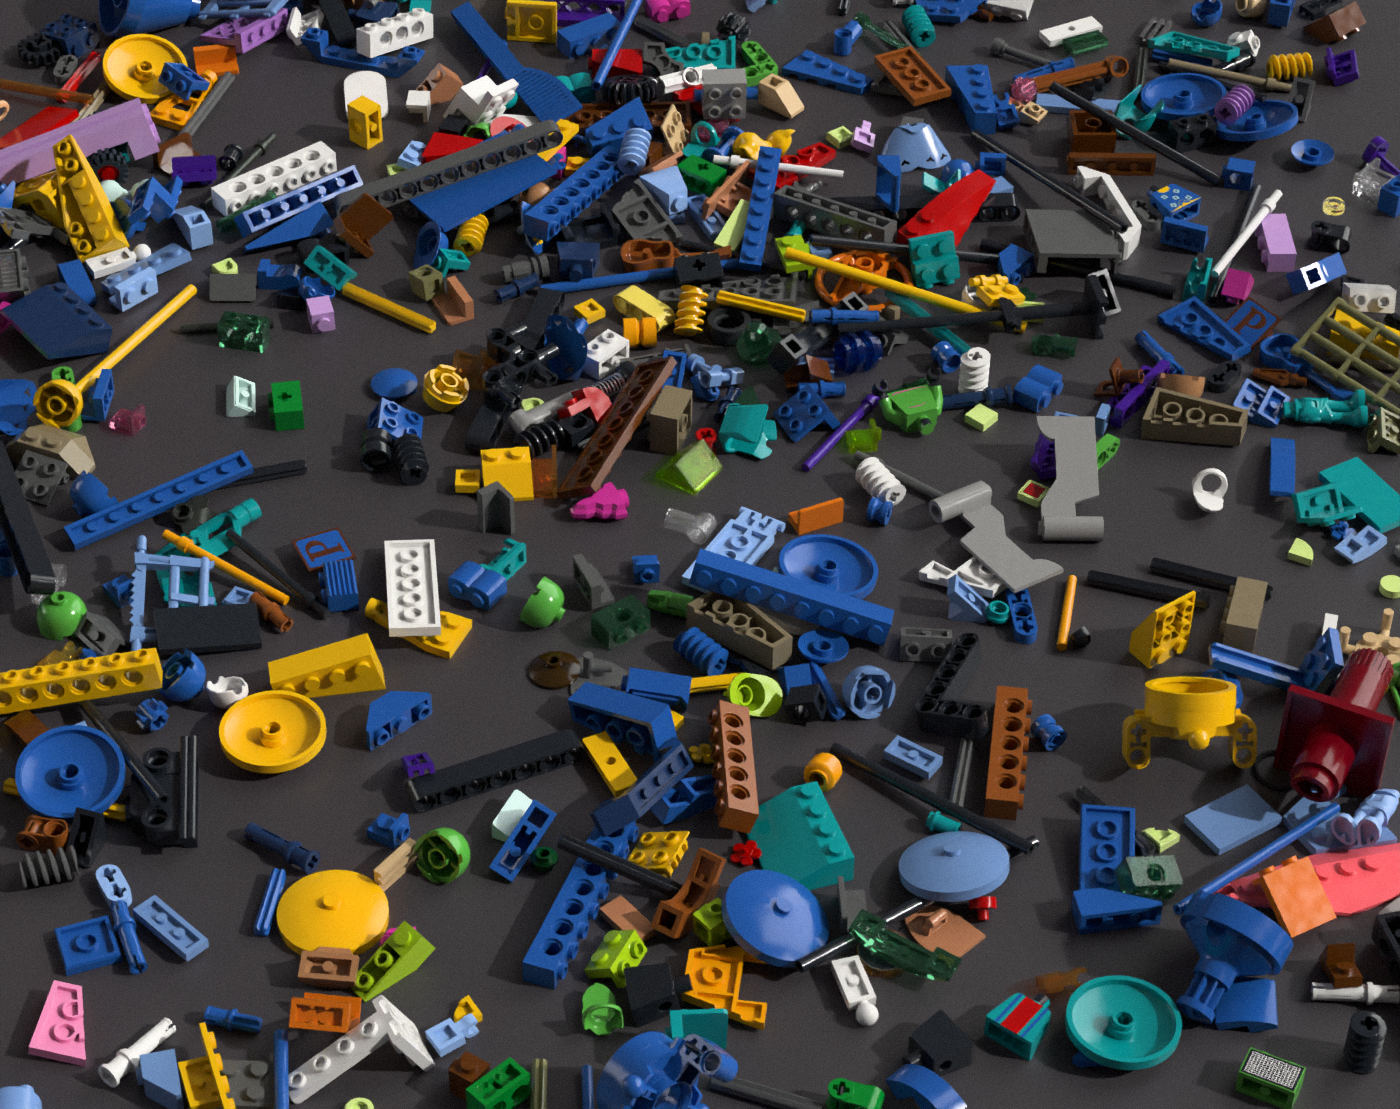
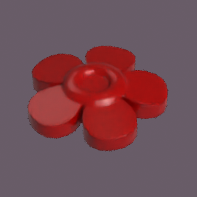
M754 840L747 841L745 845L737 843L733 847L734 854L731 855V861L734 864L741 863L742 866L747 867L753 864L752 859L756 860L761 857L762 851L760 848H757V843Z

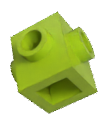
M718 897L710 903L704 904L698 911L692 914L693 932L708 946H716L725 939L732 937L725 926L721 910L722 900Z

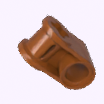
M29 815L25 820V828L16 836L17 844L24 850L46 853V850L50 849L53 855L56 856L58 847H61L64 853L66 852L70 833L68 825L64 820Z

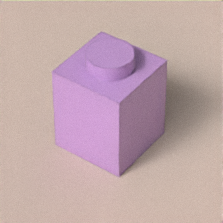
M329 295L306 299L307 316L313 334L335 330L334 310Z

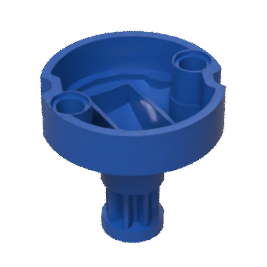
M1203 890L1194 892L1180 918V923L1198 952L1200 959L1193 970L1194 978L1185 995L1179 996L1175 1003L1177 1008L1192 1020L1211 1024L1215 1018V1013L1213 1012L1223 992L1229 991L1236 977L1265 976L1266 974L1277 975L1280 973L1293 949L1292 939L1284 929L1269 917L1239 900L1220 893L1213 895Z

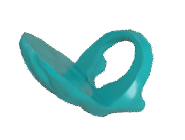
M704 121L698 122L692 127L691 142L683 148V156L687 158L693 154L701 158L702 152L708 147H716L721 137L717 136L715 129L709 123ZM699 126L705 127L710 132L711 138L708 143L699 140L697 132Z

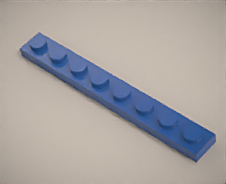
M760 146L738 269L761 272L782 149Z
M240 450L64 527V533L74 549L78 550L172 509L179 503H185L191 497L204 495L254 473L253 466L243 450Z

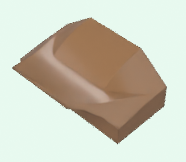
M320 946L315 951L302 950L298 980L314 987L337 989L356 986L359 955H353L351 950L347 948Z

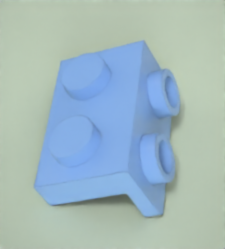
M148 267L115 285V295L109 298V303L124 312L158 293L156 270Z

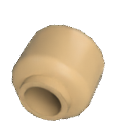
M1236 0L1235 6L1240 16L1259 18L1266 9V0Z

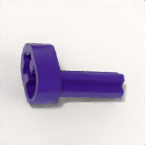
M1377 136L1368 144L1362 159L1370 167L1375 166L1392 180L1400 174V170L1384 157L1389 149V143L1381 136Z

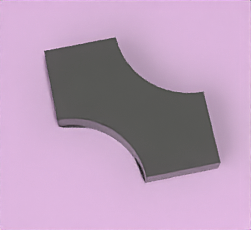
M643 42L642 64L652 66L658 71L660 76L684 70V63L673 60L667 54L664 43Z

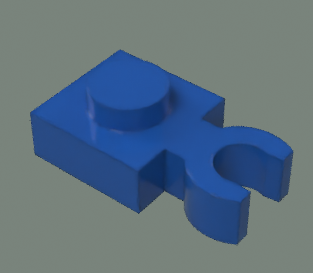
M1007 92L1004 93L1003 101L998 100L997 95H994L997 112L996 123L999 130L1017 127L1020 124L1015 104L1009 105L1010 96Z

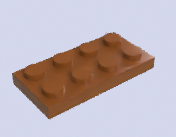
M912 46L874 56V63L913 106H919L951 96V88Z

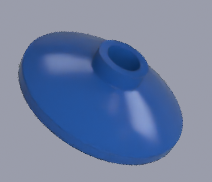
M1305 139L1293 144L1291 155L1296 161L1304 165L1323 166L1329 164L1334 159V150L1325 142Z
M813 630L803 634L799 638L797 646L799 652L805 658L818 663L838 662L844 659L849 651L847 640L841 635L828 630Z

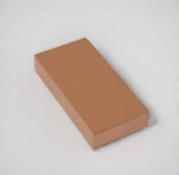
M621 895L599 908V915L617 931L635 929L643 942L656 934V930L650 927L651 922Z

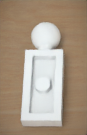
M138 244L131 252L127 247L87 259L85 260V265L94 279L102 278L124 270L136 263V260L140 261L150 256L151 250L145 244Z
M855 955L831 961V970L848 1010L857 1009L856 1019L861 1025L871 1026L875 1024L879 1016L878 1010L874 1006L876 1005V995L859 956Z

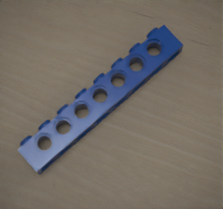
M609 144L530 209L525 214L523 234L547 242L554 235H557L564 226H567L570 221L578 217L584 209L588 208L606 190H609L614 183L618 182L625 175L617 166L621 148Z
M635 820L602 838L597 827L594 826L586 842L626 859L630 843L635 842L637 839L639 827L636 826ZM580 857L577 858L522 962L523 981L555 990L560 979H565L570 959H575L580 940H584L587 936L590 920H594L597 917L599 903L601 899H606L611 880L617 878L618 874Z

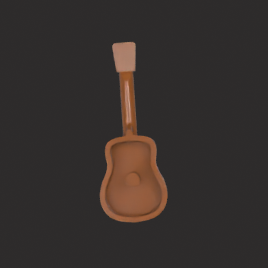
M634 239L623 244L621 260L623 270L626 273L673 267L674 258L682 255H700L704 252L680 253L678 248L673 247L671 241ZM731 245L711 252H718L720 260L732 257Z

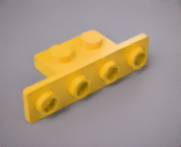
M205 1022L199 1023L201 1041L206 1056L178 1062L179 1073L189 1108L216 1109L221 1107V1109H236L233 1097L227 1099L226 1093H230L227 1076H221L219 1072L223 1071V1064L220 1053L214 1054L213 1049L217 1048L213 1031H207Z

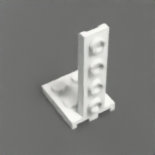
M380 995L372 1001L377 1012L289 1074V1096L295 1104L302 1103L389 1040L397 1053L405 1054L412 1066L418 1065L427 1072L435 1064L415 1024L383 995Z

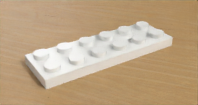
M434 539L384 541L389 637H429L441 635Z

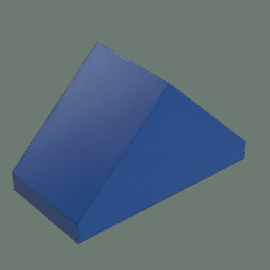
M809 663L777 668V674L786 699L790 687L812 685Z

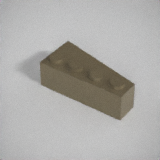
M1156 387L1142 419L1141 439L1240 446L1247 429L1249 410Z
M1238 577L1236 586H1230L1219 635L1224 636L1223 645L1253 654L1268 582Z
M709 591L687 604L686 627L699 628L707 637L771 670L792 659L793 637L753 604L713 591Z

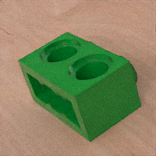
M509 1057L466 1089L467 1109H514L531 1096L530 1073Z

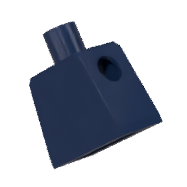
M365 1L359 10L349 9L348 16L351 21L356 22L357 29L365 26L367 23H376L383 18L397 16L399 13L398 3L380 1L373 9L367 7L368 1Z
M557 242V265L561 279L579 282L581 279L594 277L600 264V243Z

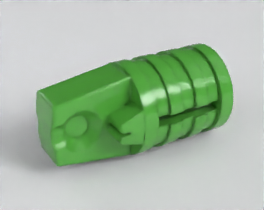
M650 590L647 596V607L665 614L686 618L687 604L693 601L694 597L671 591Z

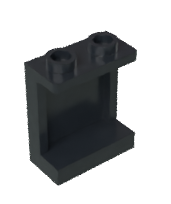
M605 203L600 204V214L570 221L567 226H564L558 232L557 237L560 242L600 243V249L618 245L617 236H620V228L618 223H614L612 211L607 209Z

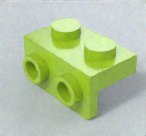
M801 234L776 238L775 247L786 273L807 270V279H812L813 270L816 267L784 258L787 247L810 254L809 245L804 243Z
M635 929L609 931L604 936L597 951L591 956V960L584 971L589 978L611 977L618 988H624L626 981L623 969L638 966L646 954L647 948Z

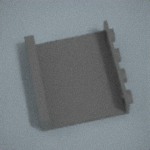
M1025 209L1023 231L1030 252L1034 254L1033 262L1037 273H1046L1048 257L1108 258L1110 269L1113 271V274H1117L1118 266L1122 264V253L1118 250V241L1114 240V231L1110 229V226L1085 210Z

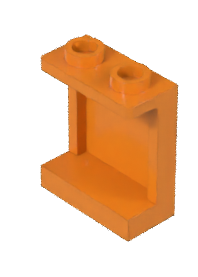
M1296 855L1281 862L1283 867L1275 870L1273 865L1258 872L1260 877L1252 881L1254 886L1261 884L1280 927L1285 930L1290 938L1337 918L1308 856L1300 860L1297 859Z

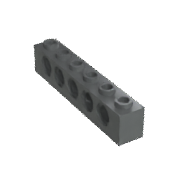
M785 185L773 193V217L782 219L784 222L793 223L799 220L797 225L802 221L805 223L806 228L818 231L820 234L835 237L896 243L897 221L789 185Z

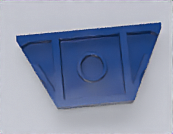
M915 0L916 5H921L924 8L930 21L962 23L969 15L978 11L977 6L979 4H987V0Z

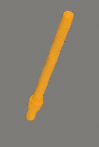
M169 530L163 532L162 538L176 545L179 551L185 554L190 553L199 559L206 556L209 558V561H215L214 567L283 605L288 603L290 599L288 595L196 546L191 539L185 536L180 537Z

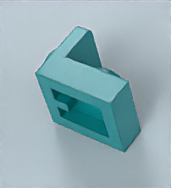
M439 248L431 267L440 271L444 279L448 269L454 271L458 269L468 270L471 262L462 251Z

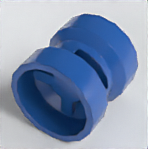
M941 341L932 348L930 356L939 364L944 372L951 373L960 367L961 355L953 349L950 343Z
M1043 714L1036 718L1030 728L1034 737L1041 739V744L1048 751L1059 748L1067 737L1066 731L1061 726L1056 725L1055 719L1049 714Z

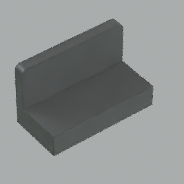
M210 274V300L254 302L256 300L258 276L256 274Z
M498 481L477 490L478 528L485 533L497 526H501L510 535L514 534V497Z
M87 611L73 632L99 657L115 653L120 644L131 647L132 644L130 643V638L107 617Z
M838 876L836 899L841 937L866 924L868 916L865 890H845L843 876Z

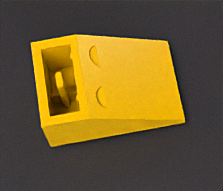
M1194 590L1154 610L1131 632L1129 652L1148 669L1165 662L1170 657L1180 654L1188 648L1196 597Z

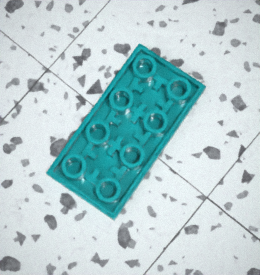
M1358 457L1319 472L1318 479L1323 484L1338 482L1341 499L1347 506H1362L1363 512L1357 513V515L1369 526L1381 534L1400 526V495Z

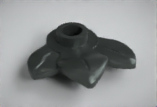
M198 495L191 497L186 503L175 505L171 512V520L175 525L182 527L183 533L188 536L192 530H196L198 526L218 514L207 508L209 503L208 496Z

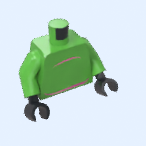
M937 367L936 377L932 376L930 368L928 369L926 380L931 383V387L925 384L886 394L885 392L889 388L888 382L884 379L880 382L882 389L875 382L872 386V393L880 397L879 404L885 419L899 426L906 433L920 430L924 435L930 434L937 424V417L941 415L943 407L941 385H938L942 375L941 369Z

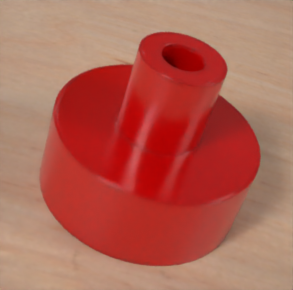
M983 896L969 900V910L978 911V921L989 920V910L997 909L996 897Z

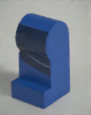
M261 259L257 270L259 289L295 290L299 287L303 271L296 264H288L286 266L270 264V259Z

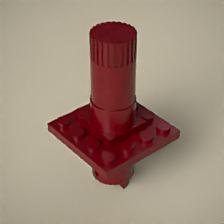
M1359 648L1357 651H1353L1330 696L1294 684L1290 685L1287 692L1273 768L1290 773V786L1304 798L1315 802L1331 801L1338 795L1343 783L1347 786V793L1366 798L1374 791L1380 790L1396 719L1376 712L1394 673L1393 664L1382 652H1378L1375 649L1372 650V648Z

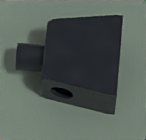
M667 963L623 969L630 1009L637 1028L669 1016L670 1010H679L678 994L693 991L690 975L673 977L671 968Z
M941 1009L910 1034L909 1054L902 1058L903 1065L916 1064L923 1066L941 1077L972 1065L975 1058L976 1044Z

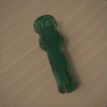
M268 190L265 195L259 198H252L248 205L217 220V229L222 228L220 232L225 233L237 226L234 220L236 216L277 198V195L274 191Z

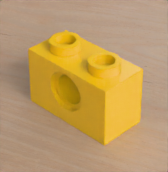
M363 95L348 103L350 140L367 150L382 142L381 105Z

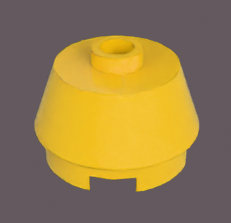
M441 364L436 369L428 371L424 376L423 399L434 410L440 412L451 411L467 398L469 390L468 380L466 377L462 379L456 374L454 367Z

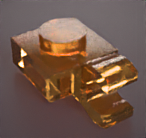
M1075 967L1069 971L1036 975V986L1046 989L1047 993L1061 992L1064 990L1063 986L1067 985L1079 988L1086 982L1079 983L1077 977L1080 973L1087 972V968Z

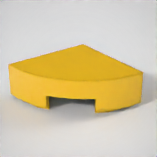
M469 995L459 1001L458 1007L454 1012V1023L471 1013L478 1022L483 1021L482 1013Z

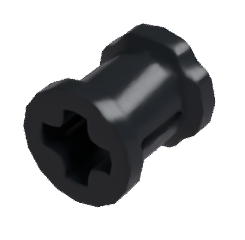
M233 143L226 145L224 154L218 160L219 167L224 171L232 172L237 167V161L243 156L242 148Z

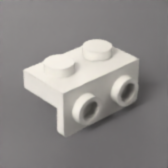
M297 7L292 8L286 32L296 46L302 44L301 37L308 28H321L324 17L322 11L318 9L302 16Z

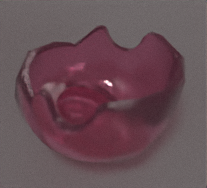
M717 119L706 121L713 126L718 137H721L725 128L729 127L727 119L726 122ZM699 126L697 129L699 136L704 141L709 142L711 138L710 132L705 127Z

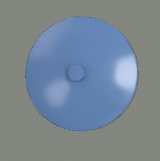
M967 831L944 832L925 837L909 846L899 860V875L903 886L916 896L940 902L965 901L986 895L998 888L1006 880L1010 871L1008 852L999 841L984 834Z

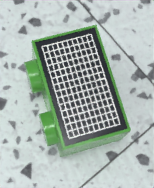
M1250 1047L1239 1070L1235 1090L1283 1109H1292L1302 1088L1306 1068Z

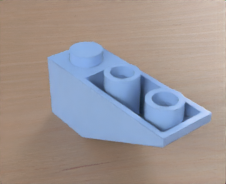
M194 206L176 209L172 217L192 250L213 244L211 222L204 210Z

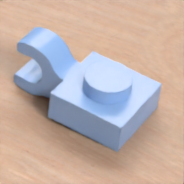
M472 1013L464 1016L456 1023L451 1018H448L426 1030V1039L442 1057L466 1044L465 1037L471 1038L477 1035L479 1030L475 1025L478 1021Z

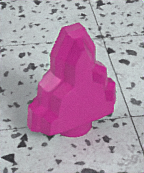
M611 482L603 484L598 492L592 495L589 494L588 498L582 499L572 506L570 514L577 520H587L595 517L602 520L612 518L622 520L628 517L626 508H629V498L625 489L617 490Z

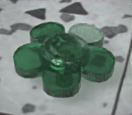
M1027 287L1019 290L1026 297L1024 301L1033 302V300L1037 299V294L1030 292Z

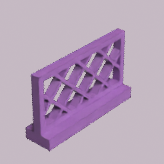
M280 8L276 16L270 18L245 17L228 20L200 35L201 41L235 46L236 53L243 54L285 31L289 22L287 8Z

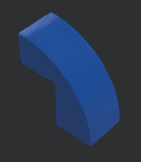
M904 1064L885 1080L897 1100L913 1097L920 1109H964L967 1107L958 1093L944 1079L920 1065Z

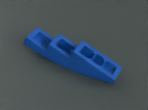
M1271 437L1269 445V495L1292 497L1291 494L1295 493V440Z

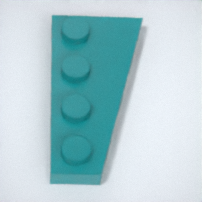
M1175 31L1148 39L1147 48L1215 58L1222 62H1229L1240 54L1239 47Z
M729 36L727 40L722 41L713 39L710 40V43L701 45L692 43L685 48L676 46L665 49L673 60L684 63V70L688 67L695 68L711 63L717 69H736L735 36ZM652 67V73H658V71Z

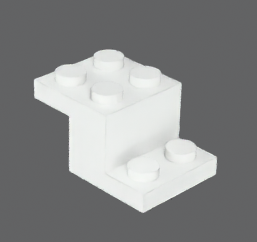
M487 75L459 89L443 117L446 118L448 114L461 117L465 115L474 125L481 122L486 123L493 116L496 115L498 117L506 110L505 105L515 96L516 93L514 91L519 84L514 79H511L497 86Z

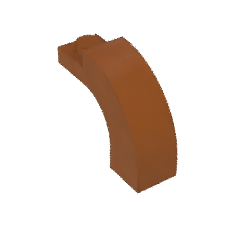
M699 848L682 888L672 899L660 901L650 927L672 938L683 937L692 931V914L698 911L704 904L710 903L715 899L720 888V884L717 882L727 859L704 848Z

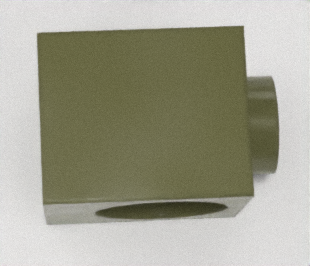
M426 264L408 272L412 293L425 301L445 293L442 273L430 265Z

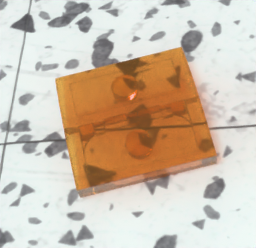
M456 349L451 367L456 369L455 373L462 379L466 377L469 389L483 390V373L495 365L499 366L501 363H497L489 357L486 350L480 349L477 356Z

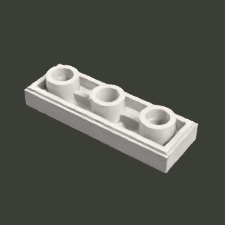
M1090 16L1039 31V38L1049 47H1057L1063 43L1074 42L1077 39L1092 37L1094 34L1101 33L1103 26Z

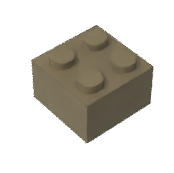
M665 385L661 394H657L654 407L649 408L647 414V422H650L647 432V440H650V451L678 456L692 428V390Z

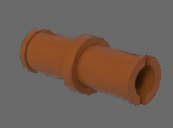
M256 591L250 596L248 602L256 603V608L264 620L271 621L281 632H287L291 629L294 623L293 620L280 610V606L276 602L269 601L260 591Z

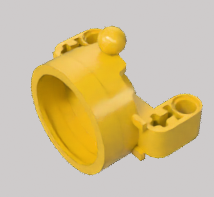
M1190 676L1157 678L1145 683L1144 709H1134V715L1128 716L1123 722L1122 754L1131 768L1139 770L1146 767L1150 761L1151 737L1188 740L1191 748L1200 751L1209 745L1210 738L1214 736H1228V756L1236 766L1245 769L1251 767L1256 761L1257 727L1247 715L1241 714L1240 708L1236 709V685L1232 682L1215 678ZM1243 723L1248 726V728H1243L1245 740H1242V734L1238 730V728H1242ZM1136 724H1139L1142 728L1137 730L1139 741H1136V736L1131 730L1136 728ZM1248 749V754L1245 758H1236L1239 750ZM1134 750H1142V756L1138 760L1130 759V754Z

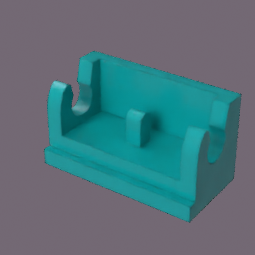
M316 245L304 262L306 266L339 291L358 275L332 253L319 245Z
M1207 257L1204 267L1196 265L1197 258L1192 260L1181 301H1186L1196 296L1204 304L1213 258Z
M510 538L505 539L503 543L509 545L511 549L504 547L501 553L488 565L479 564L485 570H492L506 578V582L527 562L526 544L523 542L519 543Z

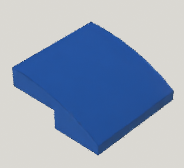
M1246 378L1231 406L1249 410L1247 421L1275 428L1283 414V402H1289L1290 397L1272 385L1265 390Z
M1236 977L1229 991L1223 992L1215 1007L1218 1030L1247 1026L1249 1032L1253 1033L1277 1029L1278 1016L1275 981L1256 977Z

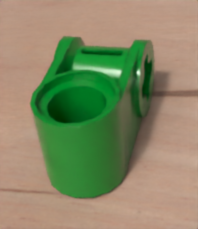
M836 1078L828 1085L829 1097L826 1100V1109H837V1101L839 1102L838 1109H881L885 1095L880 1088L874 1085H865L849 1081L845 1078ZM841 1086L844 1087L843 1094L840 1093Z

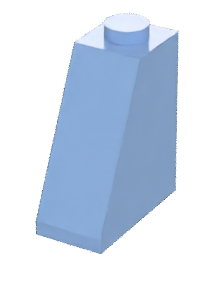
M677 166L639 176L640 181L664 212L671 215L687 210V187Z

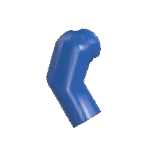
M701 374L690 378L696 396L699 399L713 402L719 398L720 390L718 387L705 388L700 384Z

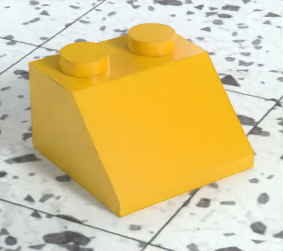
M529 447L480 450L483 487L498 481L514 497V502L534 500Z

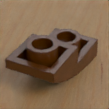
M27 709L4 722L8 732L19 738L24 748L33 739L49 731Z

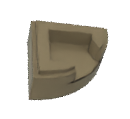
M888 305L879 312V316L885 320L900 319V307Z

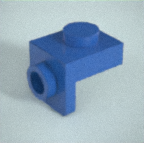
M980 152L979 161H975V171L979 169L990 176H1005L1006 153Z

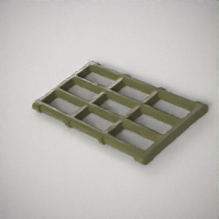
M1337 297L1302 338L1295 343L1289 353L1297 358H1302L1332 377L1333 381H1338L1353 391L1364 389L1365 399L1369 400L1373 406L1377 405L1400 416V409L1383 399L1389 390L1400 395V384L1397 383L1400 379V360L1372 343L1378 335H1381L1400 347V336L1387 329L1381 322L1374 321L1348 305L1347 301ZM1336 309H1339L1373 331L1365 339L1330 316ZM1324 324L1359 347L1350 354L1316 332ZM1310 339L1345 362L1337 370L1302 347ZM1366 350L1397 369V372L1389 378L1358 359V357ZM1352 365L1384 386L1375 394L1344 373Z

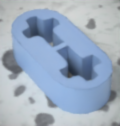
M113 864L99 867L95 874L97 886L107 905L110 906L112 902H115L116 908L119 910L117 900H124L129 907L132 902L131 890L121 870ZM107 877L113 879V882H109ZM118 892L119 895H120V898H118V896L114 895V893Z

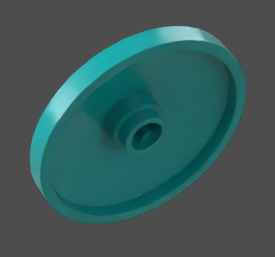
M1111 975L1092 979L1074 991L1067 1004L1065 1027L1074 1046L1089 1059L1114 1069L1141 1070L1156 1066L1173 1054L1180 1040L1182 1020L1176 1004L1160 988L1135 977Z

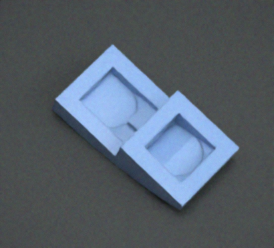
M1367 525L1356 536L1352 533L1334 547V551L1351 563H1357L1387 544V537Z

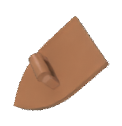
M930 905L905 918V924L912 939L947 968L985 939L986 936L956 913L935 905Z

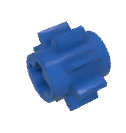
M154 698L144 700L137 707L135 715L139 719L136 723L143 730L146 728L150 732L160 730L167 723L169 715L165 711L168 707L161 700L158 702Z

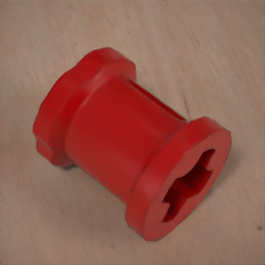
M711 428L699 429L695 435L698 441L695 454L703 460L712 459L717 454V449L714 446V442L717 439L716 431Z

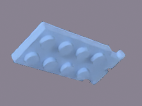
M742 506L738 512L739 517L736 520L730 519L705 550L755 566L773 545L774 535L778 531L783 532L785 530L786 523L769 516L761 519V513ZM695 560L682 575V584L707 593L710 590L689 584Z

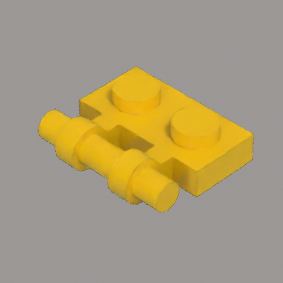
M993 274L990 277L977 275L975 278H969L968 280L969 286L977 288L976 295L988 307L998 306L1000 297L1010 299L1015 305H1023L1026 298L1015 285L1008 284L1006 276H1001L1000 274Z

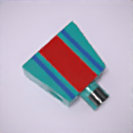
M1015 993L986 1015L984 1035L1030 1061L1049 1030L1051 1012L1047 1009L1050 1006L1049 999L1041 993L1036 994L1033 999L1021 993Z

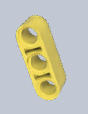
M631 285L613 297L615 308L628 318H636L638 321H641L643 317H656L657 333L673 324L676 320L674 311L668 305L637 286Z

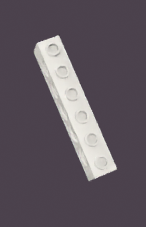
M319 141L211 187L213 206L226 218L337 171L336 153L322 141Z

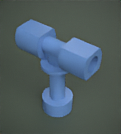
M691 354L686 359V370L693 374L701 372L700 384L705 388L721 386L722 382L726 385L742 384L744 371L740 367L725 368L723 370L719 365L711 367L705 364L704 358L697 354Z

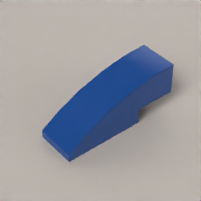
M710 774L680 779L677 787L671 788L650 810L662 824L680 821L706 811L717 803L716 796L713 795L715 778Z

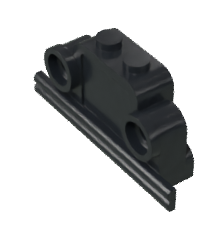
M190 735L189 737H180V752H171L166 748L156 747L148 750L143 756L144 766L170 797L166 805H158L134 774L131 776V785H126L127 802L130 801V805H125L126 821H132L133 831L138 835H145L146 841L152 845L178 844L182 848H198L199 765L197 737Z

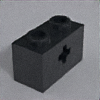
M704 252L700 255H682L674 258L672 271L676 288H680L683 285L701 288V285L710 284V288L722 286L721 282H723L724 273L718 252Z

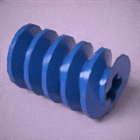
M692 627L688 631L679 634L673 643L674 651L683 658H686L689 663L700 669L702 673L708 676L721 675L725 670L729 654L728 650L722 648L719 643H715L712 638L707 637L699 628Z

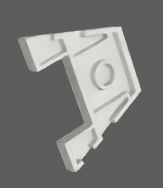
M974 556L955 571L934 560L919 571L920 580L948 587V579L957 574L979 595L994 598L1007 588L1004 583Z

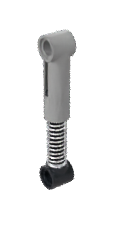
M624 361L617 367L614 375L587 387L598 388L607 396L614 395L622 390L636 366L631 361ZM572 391L528 411L524 409L514 411L508 419V427L514 433L520 434L522 431L528 430L530 427L536 426L546 419H554L556 422L565 419H560L556 410L564 407V401L573 398Z

